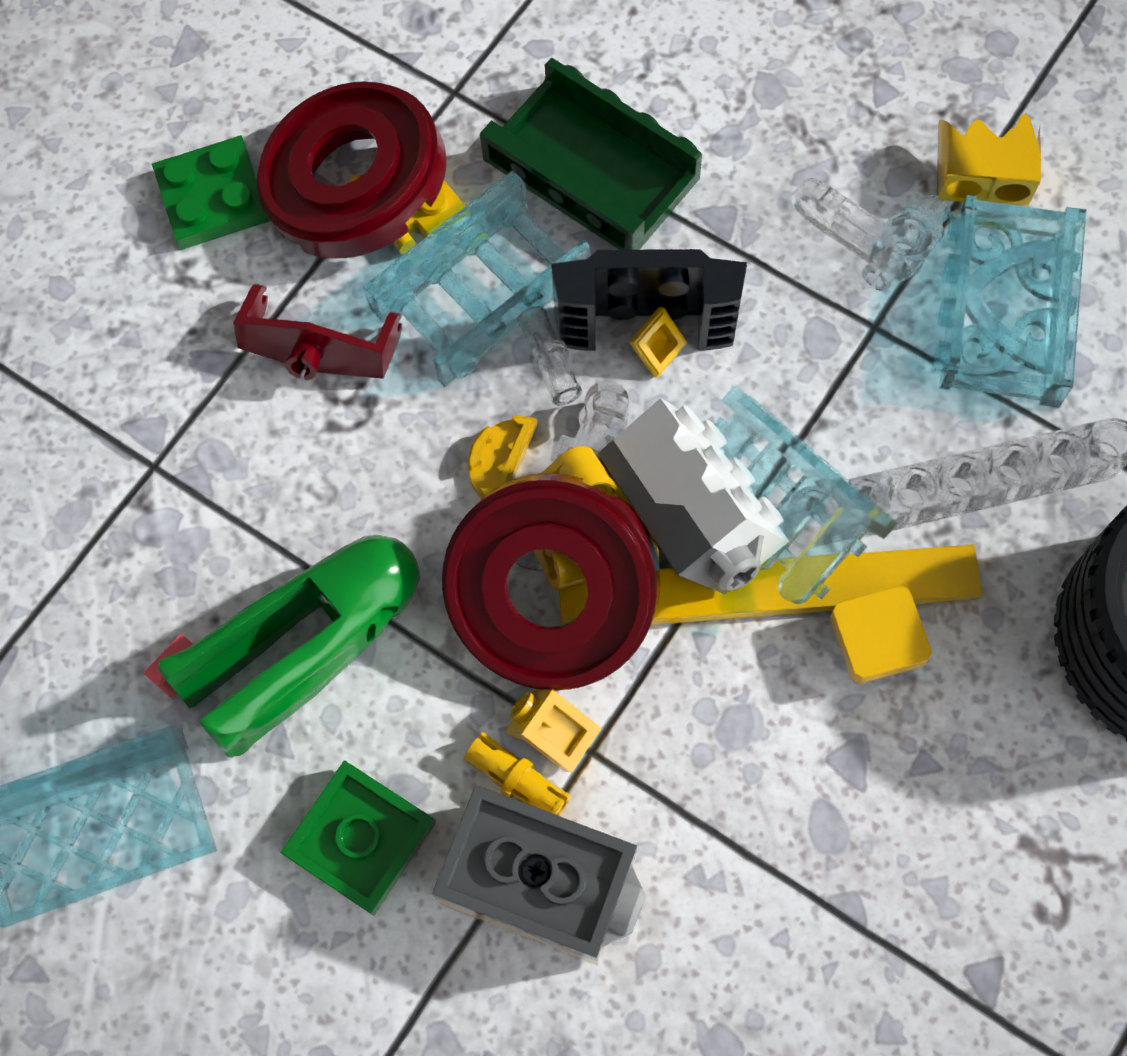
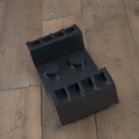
M701 249L597 250L588 259L551 264L554 314L561 347L574 350L596 351V316H610L617 320H628L635 316H652L658 307H663L672 320L680 319L685 315H698V350H714L733 346L747 262L710 258Z

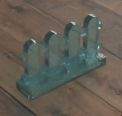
M733 385L721 401L734 413L728 421L719 417L714 423L727 440V444L722 447L725 451L724 455L729 461L734 457L740 460L744 455L752 462L747 469L755 479V482L750 487L752 488L751 493L757 500L762 496L768 499L777 487L787 494L777 505L776 509L784 520L778 526L789 542L761 564L759 570L771 568L778 560L787 568L778 582V591L782 598L794 604H802L808 601L813 594L822 599L831 589L824 583L825 580L850 552L859 557L867 548L860 541L864 535L871 531L885 539L898 522L755 398L736 385ZM759 436H762L768 442L761 452L753 445ZM795 466L804 473L797 483L787 476ZM831 498L841 506L833 516L823 508ZM814 518L823 528L801 554L796 557L788 548Z

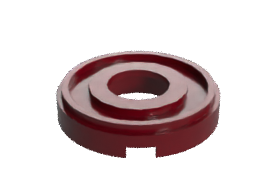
M361 81L340 84L307 98L293 108L275 127L264 146L257 172L259 201L265 214L281 236L300 245L307 254L331 259L351 258L369 254L395 242L410 230L405 222L418 211L424 202L432 207L445 178L446 149L429 111L409 92L378 82ZM355 140H376L377 152L375 160L368 171L358 179L344 185L328 186L317 182L314 178L315 172L324 158L339 146Z
M544 473L517 478L499 486L483 497L465 515L454 531L446 549L442 569V592L445 608L453 629L467 650L481 664L500 677L515 684L540 690L553 689L558 691L584 687L604 679L621 668L638 650L648 633L656 612L660 594V569L656 550L649 533L634 511L616 495L612 498L603 491L583 483V478L565 474ZM550 549L564 553L580 567L586 578L588 596L584 609L574 620L562 626L544 627L529 622L516 611L509 599L507 581L513 564L518 558L531 551Z

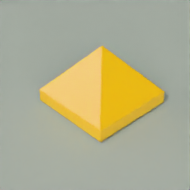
M658 307L629 341L652 376L657 378L688 343L663 307Z

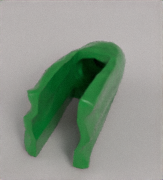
M376 534L363 536L340 548L247 606L192 646L159 660L158 670L190 709L263 654L301 620L320 607L333 621L332 624L313 639L268 668L199 721L217 747L227 757L241 756L255 742L292 716L321 692L383 632L393 617L399 615L407 607L420 581L418 562L413 552L396 538Z

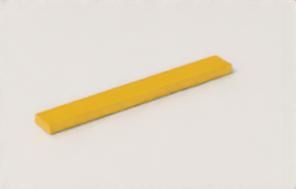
M974 544L767 560L760 565L757 575L749 583L739 589L730 590L726 594L679 576L674 568L660 569L659 601L651 625L833 611L838 602L899 585L910 590L915 604L976 600L982 596L983 592ZM586 578L584 583L559 590L562 625L577 618L584 609L588 596Z

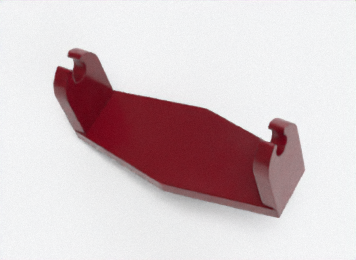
M259 284L252 285L233 322L238 349L285 363L287 371L300 379L303 369L306 370L304 380L313 379L317 372L384 379L400 339L402 323H399L402 314L389 312L376 343H372L310 322L263 318L268 303V296L263 294L267 287Z

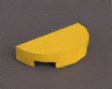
M520 415L512 416V420L499 422L492 427H485L473 441L467 464L472 487L480 499L499 486L514 480L538 427L537 418Z

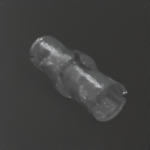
M535 306L523 311L518 316L517 323L521 327L531 350L529 360L534 370L540 371L551 395L552 403L560 406L575 401L582 394V388L578 385L568 363V348L564 341L558 340L546 309L542 306Z

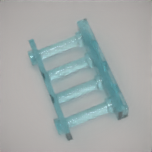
M513 170L363 286L369 308L381 322L386 320L389 312L401 313L439 352V355L433 361L438 381L444 387L456 378L463 379L468 376L478 365L479 359L553 301L551 266L529 282L488 241L489 238L503 227L512 226L550 265L553 263L583 260L590 257V245L584 239L566 253L525 213V210L528 209L526 185ZM468 255H476L514 293L512 297L494 311L452 271V267ZM431 284H439L477 323L457 341H454L415 300V296Z

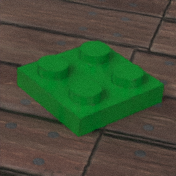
M242 135L152 163L172 231L180 250L270 221L259 201L257 178Z
M344 760L280 853L375 916L436 824V820Z

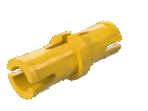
M482 732L479 738L477 737L463 760L466 763L472 765L502 787L500 793L512 798L514 796L523 803L560 816L571 799V795L568 792H565L556 784L554 785L534 769L535 764L527 757L518 758L499 745L498 742L485 732Z

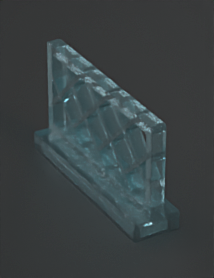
M168 726L0 786V825L10 822L27 831L13 859L0 853V863L8 867L4 876L0 868L1 928L12 926L217 851L186 750L189 748L182 728ZM175 763L181 785L171 803L145 791L156 769ZM142 775L137 786L125 781ZM114 784L133 793L119 822L93 810L103 788ZM89 794L84 805L73 800L74 798ZM185 796L190 812L179 807ZM141 797L167 809L154 838L127 826ZM60 803L80 812L66 840L40 828L50 808ZM37 812L32 823L21 819V817ZM175 814L194 822L201 845L180 852L161 843ZM89 816L114 828L100 857L74 845ZM123 833L149 845L139 867L129 871L109 862ZM36 836L61 847L47 876L21 864ZM157 849L170 855L151 862ZM70 852L96 864L86 886L76 890L56 881ZM104 869L116 874L99 881ZM16 873H22L42 883L32 906L13 912L7 890ZM51 888L63 894L46 900Z

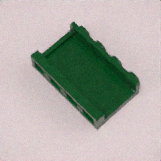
M550 58L544 65L545 80L505 125L501 127L491 120L480 132L483 160L618 250H640L699 181L702 153L689 139L675 136L661 127L651 115L645 112L639 113L623 103L613 91L607 88L601 89L584 78L582 73L575 67L563 65L556 59Z

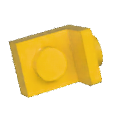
M535 689L532 693L526 692L513 706L509 715L512 722L506 729V733L514 739L524 740L561 770L572 773L601 730V727L553 689Z

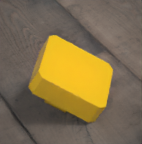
M902 585L838 602L832 611L830 620L851 680L859 684L923 667L932 654L931 646L911 592Z

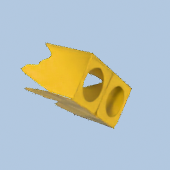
M1027 113L1022 115L1016 127L1011 128L1003 137H997L978 119L971 123L965 135H961L949 122L939 120L937 200L1029 206L1041 182L1040 127L1036 139L1031 119Z

